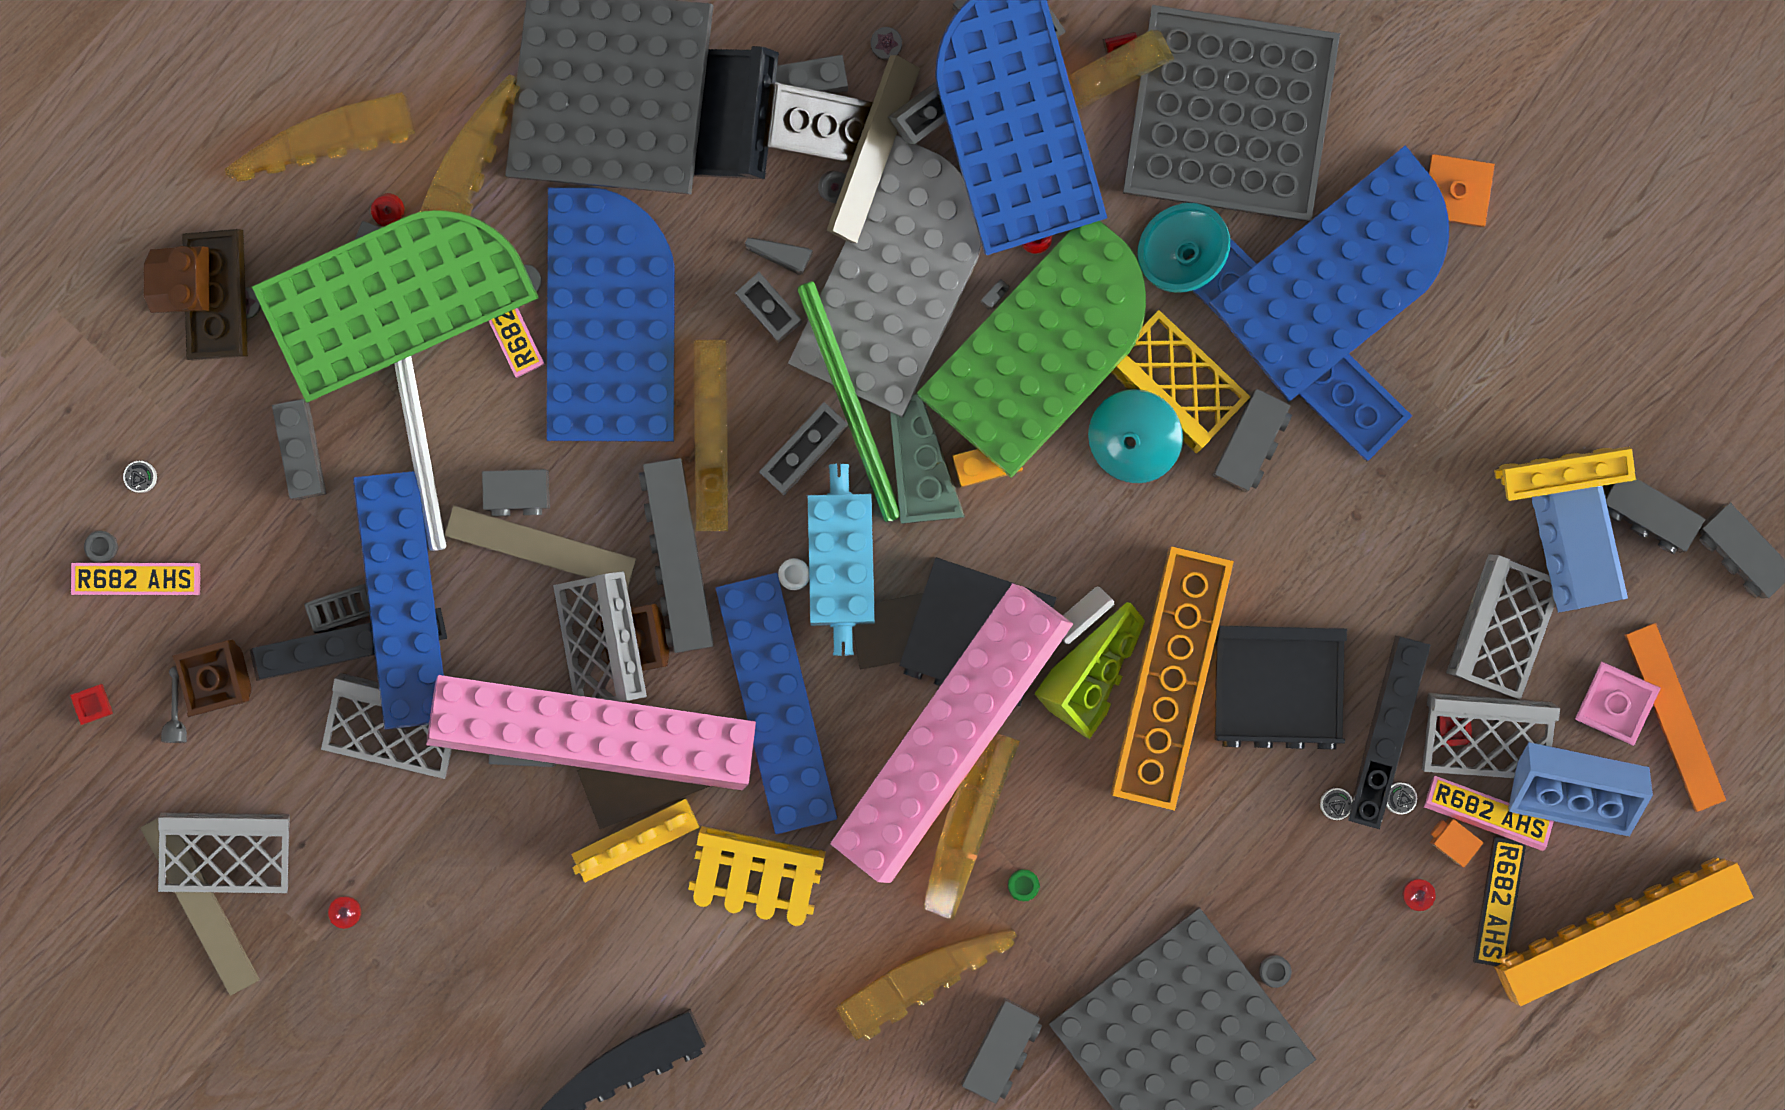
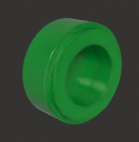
M1020 869L1009 877L1008 890L1016 900H1032L1039 892L1040 883L1032 871Z

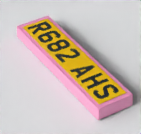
M518 308L489 320L516 378L545 365Z
M71 563V595H200V563Z
M1434 776L1431 780L1424 805L1425 808L1541 851H1544L1547 847L1554 822L1509 812L1508 802Z

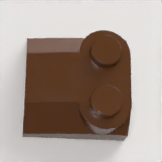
M178 246L176 248L150 249L144 262V298L151 313L209 311V247Z
M650 604L631 608L642 671L668 666L670 652L667 645L663 615L657 605ZM599 615L596 625L597 629L603 634V621ZM604 647L602 658L608 665L610 662L608 649Z
M233 639L172 656L176 663L188 717L249 701L251 683L241 648Z

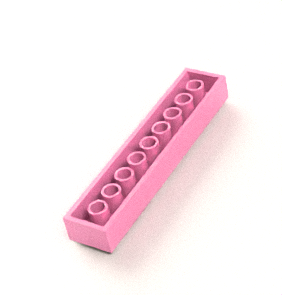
M1012 583L830 844L877 882L891 883L1073 623L1025 587Z
M438 675L434 686L426 745L743 790L749 783L756 722Z

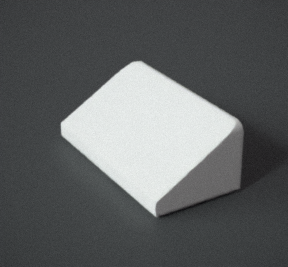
M1098 586L1090 591L1063 615L1073 625L1062 641L1065 644H1070L1114 605L1113 599Z

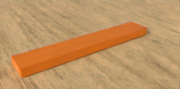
M1656 623L1625 634L1624 636L1642 680L1661 688L1653 708L1694 811L1698 812L1726 801Z

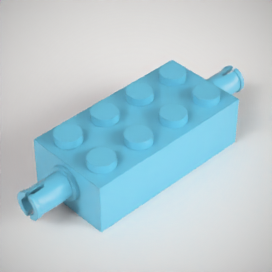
M837 464L829 465L830 493H827V495H808L811 626L830 625V627H833V656H842V642L845 643V656L854 655L852 627H855V624H875L871 494H852L849 492V464H840V477H838Z

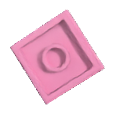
M1601 661L1575 720L1634 746L1661 688Z

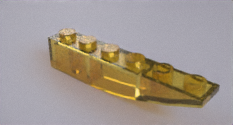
M1150 30L1068 75L1077 110L1173 60L1174 57L1160 30Z
M509 74L483 101L464 125L435 174L420 212L446 210L471 215L473 204L470 203L474 191L478 193L483 185L485 175L481 174L485 163H491L495 155L497 146L493 144L497 133L502 134L509 118L505 115L509 103L514 105L515 96L520 90V87L516 86L517 79L515 76Z
M403 92L340 107L307 119L278 133L247 152L225 168L226 175L231 179L236 178L237 182H242L255 178L254 173L267 170V174H275L285 171L286 165L297 163L298 166H307L316 163V158L328 155L329 159L346 156L347 150L359 147L360 151H368L377 148L378 142L390 140V143L394 144L409 140L408 135L415 134L407 97Z
M694 340L696 531H728L727 341Z
M997 732L955 790L937 847L924 909L954 920L1019 746V740Z
M1013 928L981 934L919 955L888 971L836 1005V1010L856 1041L862 1037L867 1041L881 1032L879 1026L890 1020L893 1024L908 1014L906 1008L915 1002L918 1006H921L935 996L932 991L941 985L947 989L961 980L959 974L970 967L972 971H975L988 962L986 956L997 950L1000 954L1015 944L1012 939L1017 934Z

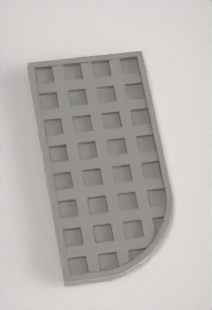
M897 135L858 242H845L822 290L820 299L857 397L903 418L978 261L981 239L963 176L939 154L917 144L906 143L902 137ZM808 320L788 364L833 385Z

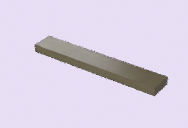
M890 55L826 230L850 243L858 242L897 134V130L888 116L909 101L920 71L919 67L897 55Z
M453 506L445 536L587 578L624 571L627 589L629 588L637 560L636 558L457 506Z
M159 818L140 829L159 862ZM166 835V847L177 856L187 846L186 841L180 835ZM190 849L179 858L191 872L199 866ZM166 854L167 865L172 859ZM176 863L166 871V877L170 884H180L188 876ZM200 869L195 876L203 884H208ZM190 879L186 884L196 883L192 879ZM175 892L229 995L231 996L259 981L257 973L214 893Z

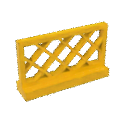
M1160 310L1142 327L1141 333L1134 345L1146 346L1147 363H1135L1130 357L1126 356L1111 372L1127 389L1149 391L1169 403L1180 420L1183 442L1196 454L1251 397ZM1157 320L1167 329L1168 341H1151L1150 328ZM1144 334L1146 335V341H1138ZM1173 335H1174L1179 341H1173ZM1151 346H1168L1169 363H1152ZM1173 346H1185L1190 351L1191 363H1174ZM1196 357H1197L1202 363H1196ZM1141 368H1147V374ZM1152 368H1169L1170 385H1158L1153 380ZM1174 368H1191L1192 385H1175ZM1196 368H1208L1213 373L1214 384L1197 385ZM1230 389L1240 399L1234 406H1220L1219 390ZM1164 390H1170V395H1168ZM1175 390H1192L1193 407H1181L1176 402ZM1197 390H1214L1215 406L1198 407ZM1220 411H1228L1220 418ZM1187 412H1193V417ZM1198 412H1215V426L1209 432L1199 424Z

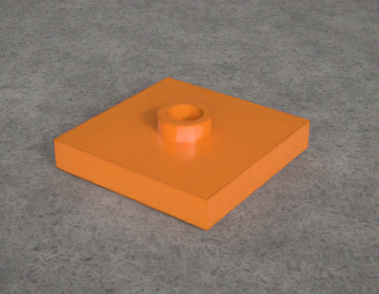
M1435 154L1431 155L1428 174L1436 182L1442 193L1449 222L1485 227L1495 164Z

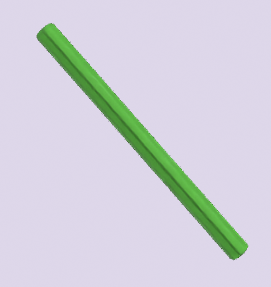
M813 281L804 283L798 287V293L883 518L886 522L893 521L900 517L898 503L815 283Z

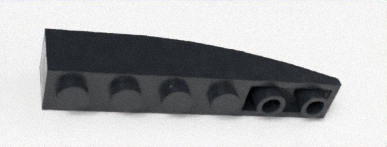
M436 608L440 641L447 639L441 608ZM371 623L250 649L256 681L374 656Z
M1395 635L1371 722L1348 821L1380 830L1429 654L1430 644Z
M691 1009L644 1030L605 1052L579 1071L540 1110H585L587 1108L586 1102L597 1098L598 1102L607 1100L616 1095L614 1089L626 1084L627 1089L644 1082L643 1076L652 1071H655L656 1075H660L674 1068L672 1062L682 1057L687 1062L702 1055L701 1048L705 1047L707 1043Z

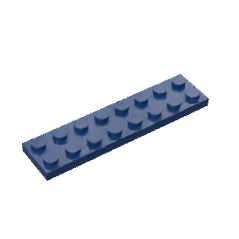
M1230 239L1229 255L1221 271L1210 282L1192 290V292L1217 315L1209 305V302L1257 264ZM1350 354L1298 394L1366 462L1412 417Z
M415 471L354 477L353 485L384 730L429 725L435 681L438 675L444 676L421 496Z
M778 573L715 587L748 721L756 722L753 744L775 834L837 820Z

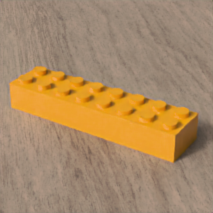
M1172 546L1168 548L1111 789L1112 796L1175 811L1234 561Z
M1719 857L1712 858L1702 863V869L1697 872L1690 873V870L1677 874L1672 877L1673 883L1662 887L1661 884L1654 885L1644 890L1645 896L1639 899L1626 898L1614 905L1616 909L1604 914L1603 911L1596 912L1586 917L1587 923L1581 926L1568 925L1558 930V936L1551 940H1546L1545 937L1530 943L1528 945L1529 950L1518 954L1517 951H1513L1499 958L1501 964L1494 966L1509 1000L1521 1007L1754 898L1738 863L1726 859L1719 860Z

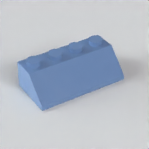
M1603 486L1532 497V504L1535 509L1539 535L1542 540L1546 566L1549 571L1553 597L1558 613L1627 599L1628 596Z
M1528 742L1517 763L1508 809L1512 813L1630 837L1653 796L1650 768Z

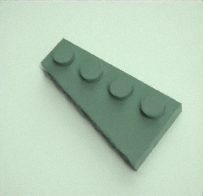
M914 394L903 418L890 412L901 524L964 518L965 515L926 404L917 394Z

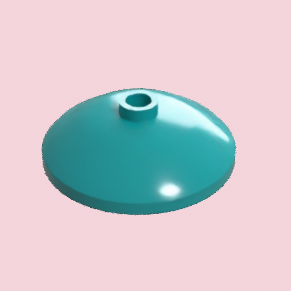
M1182 203L1169 207L1156 215L1141 235L1138 244L1140 268L1146 278L1162 290L1178 293L1200 288L1210 282L1226 263L1230 251L1229 230L1221 216L1208 206L1198 203ZM1190 254H1195L1191 259L1187 260Z
M1128 389L1109 396L1095 410L1089 425V445L1097 463L1111 476L1129 483H1146L1163 476L1177 461L1183 445L1182 426L1174 409L1160 396L1145 390ZM1126 437L1134 438L1136 445H1128Z

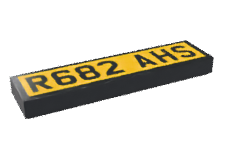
M1493 836L1473 957L1474 963L1498 966L1501 964L1499 958L1507 955L1509 952L1526 849L1525 844Z

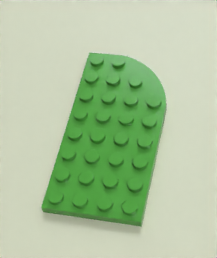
M446 210L422 211L411 214L252 287L306 403L538 299V295L519 254L500 232L475 217Z
M1101 221L1071 229L917 392V396L1012 478L1130 353L1136 344L1145 318L1146 291L1141 268L1132 250Z

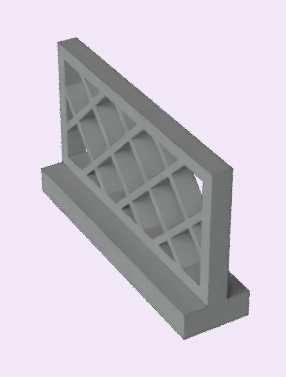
M1488 554L1446 673L1521 700L1556 603L1552 587L1548 597L1538 601L1532 585L1542 580L1551 583L1550 576L1510 561V559L1500 555ZM1510 568L1519 571L1524 584L1512 590L1509 589L1506 582ZM1527 575L1535 577V579L1530 581ZM1527 588L1533 604L1519 611L1512 595ZM1507 598L1513 614L1499 620L1495 611L1497 602ZM1536 609L1540 618L1538 626L1528 631L1521 615ZM1516 618L1523 634L1508 640L1502 625ZM1497 628L1503 643L1488 650L1484 641L1486 633ZM1525 638L1529 647L1528 654L1517 661L1511 645ZM1505 648L1512 664L1497 670L1491 655ZM1486 657L1492 673L1483 678L1473 676L1472 672L1476 662ZM1513 668L1519 678L1515 690L1506 688L1500 677L1501 674ZM1495 678L1497 684L1489 682V680Z
M624 571L553 585L573 695L584 696L583 688L587 682L595 690L591 698L600 699L602 696L605 700L622 702L647 697ZM594 583H596L598 594L597 602L588 595ZM565 589H571L578 596L573 607L567 603ZM584 602L593 609L588 620L579 613ZM599 615L603 621V634L594 627ZM575 620L584 627L579 638L573 634L572 630ZM590 633L598 640L594 651L584 644ZM604 647L608 649L610 660L608 665L600 658ZM580 651L589 658L585 669L581 668L578 664L577 657ZM595 664L604 671L599 683L590 676ZM610 678L613 679L616 696H613L605 689Z
M342 673L334 679L333 695L321 750L445 779L452 749L445 748L443 750L442 747L428 746L418 752L409 738L421 729H424L428 735V725H420L408 733L405 732L404 728H397L402 737L388 745L378 730L384 726V722L376 726L366 710L374 705L381 706L379 683ZM340 697L352 699L359 711L345 719L338 709ZM361 702H365V703H369V704H368L367 706L363 707V705L361 704ZM362 714L371 729L356 737L347 722ZM337 716L340 722L334 725ZM342 725L352 739L351 742L344 746L330 743L332 732ZM374 733L383 748L376 753L366 752L360 740ZM405 740L414 756L405 761L397 759L390 749ZM354 744L357 747V749L349 748ZM436 748L442 757L440 769L427 766L422 755ZM386 751L389 757L382 756L380 754ZM417 759L419 764L412 763V761Z
M1428 693L1427 706L1429 707L1422 770L1424 772L1514 778L1516 772L1514 769L1517 767L1521 756L1517 758L1508 746L1521 735H1523L1527 742L1534 743L1525 732L1537 723L1546 724L1545 736L1535 744L1552 747L1555 721H1559L1560 708L1552 702ZM1437 716L1450 717L1456 724L1443 737L1436 731ZM1455 717L1465 718V719L1462 720V721H1460V722H1458ZM1473 719H1481L1487 728L1472 739L1463 727ZM1487 720H1495L1491 725L1487 722ZM1504 721H1510L1518 730L1503 741L1494 729ZM1517 722H1524L1526 724L1521 727ZM1460 730L1470 743L1455 754L1446 741ZM1492 733L1500 745L1486 756L1477 744L1488 734ZM1436 736L1439 740L1434 743V737ZM1443 744L1452 757L1442 765L1431 764L1433 752ZM1474 747L1483 759L1474 767H1466L1459 758ZM1505 749L1514 761L1505 769H1497L1491 760ZM1456 761H1457L1458 764L1460 765V766H1451V765H1452L1453 763H1455ZM1486 764H1488L1491 768H1482V767H1484Z
M161 813L158 822V892L288 893L290 814ZM166 835H180L188 845L175 856L166 847ZM187 835H198V836H197L196 838H194L193 840H191ZM204 835H212L221 844L209 856L195 844ZM220 836L229 837L224 841ZM235 836H245L253 844L241 857L228 845ZM252 836L262 837L258 841H256ZM268 836H282V849L272 858L260 844ZM191 847L204 859L192 872L179 860ZM223 848L237 860L225 872L211 860ZM255 848L269 860L257 873L244 861ZM166 854L172 859L167 865ZM281 855H282V867L275 861V860H277ZM174 863L188 875L180 884H166V871ZM207 863L220 875L212 884H203L195 876ZM239 864L252 875L244 885H236L227 876ZM272 864L281 873V885H267L259 876ZM190 879H192L196 884H186V883H187ZM224 879L229 885H222L218 883H220ZM256 879L260 885L250 884Z

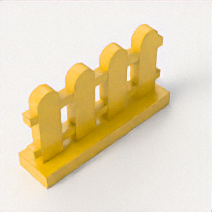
M1630 447L1617 449L1602 448L1594 450L1593 453L1586 454L1571 453L1563 455L1562 458H1541L1519 465L1516 463L1504 464L1499 466V469L1494 470L1495 478H1501V483L1505 485L1506 499L1509 501L1636 480L1633 452Z
M684 799L572 853L571 855L576 863L572 868L575 875L580 873L584 882H587L700 826L687 799Z
M701 826L697 845L703 846V850L696 849L694 858L700 860L697 880H690L688 890L694 891L693 899L696 905L700 907L708 906L713 899V895L726 897L724 905L730 913L740 912L744 901L756 903V914L764 920L770 919L774 915L775 908L788 910L787 920L793 926L802 925L807 914L813 915L815 906L809 905L813 883L819 884L821 874H816L815 870L822 871L826 851ZM722 850L733 852L734 857L723 855ZM753 857L766 859L765 863L753 861ZM784 863L797 865L796 869L784 867ZM719 864L732 866L728 888L715 885ZM751 870L763 872L759 894L746 892ZM782 876L794 879L790 901L778 898Z

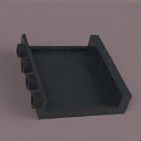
M752 46L751 50H708L694 169L695 177L765 179L768 148L763 147L770 84L776 83L779 52L763 46Z
M936 557L899 665L905 668L903 674L920 680L923 674L935 678L933 684L941 686L1008 591L1012 582ZM1025 587L1050 607H1054L1056 597ZM1024 695L1017 703V706H1021Z
M1218 626L1216 643L1215 740L1222 741V747H1241V741H1254V748H1273V742H1286V748L1305 749V743H1317V749H1337V743H1345L1343 738L1344 643L1347 641V629Z

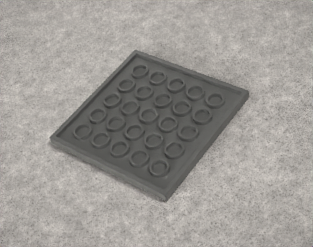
M526 0L505 176L514 179L691 195L714 6L711 3L676 0Z
M1152 5L1123 194L1182 203H1198L1208 207L1306 222L1312 221L1340 33Z
M1200 907L1048 1023L1114 1110H1252L1317 1060Z

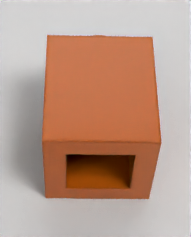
M1448 818L1446 822L1442 819L1437 823L1431 832L1433 839L1429 842L1463 868L1484 843L1452 818Z

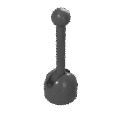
M173 666L169 670V675L172 677L171 720L162 728L161 742L186 743V727L178 720L179 675L177 667Z

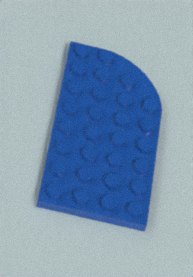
M1047 0L966 1L953 16L942 36L937 53L935 77L985 255L1107 219Z
M1405 145L1209 302V305L1288 402L1424 294L1433 284L1444 263L1449 241L1448 213L1442 193L1433 178Z
M548 188L547 441L674 442L675 265L670 246L664 234L649 214L640 206L618 193L600 188Z

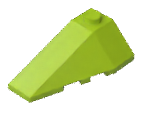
M1126 602L1051 669L1034 695L1049 712L1084 737L1090 739L1109 711L1111 703L1107 702L1114 684L1118 686L1123 676L1119 675V671L1124 659L1132 655L1145 623L1143 617L1131 603Z

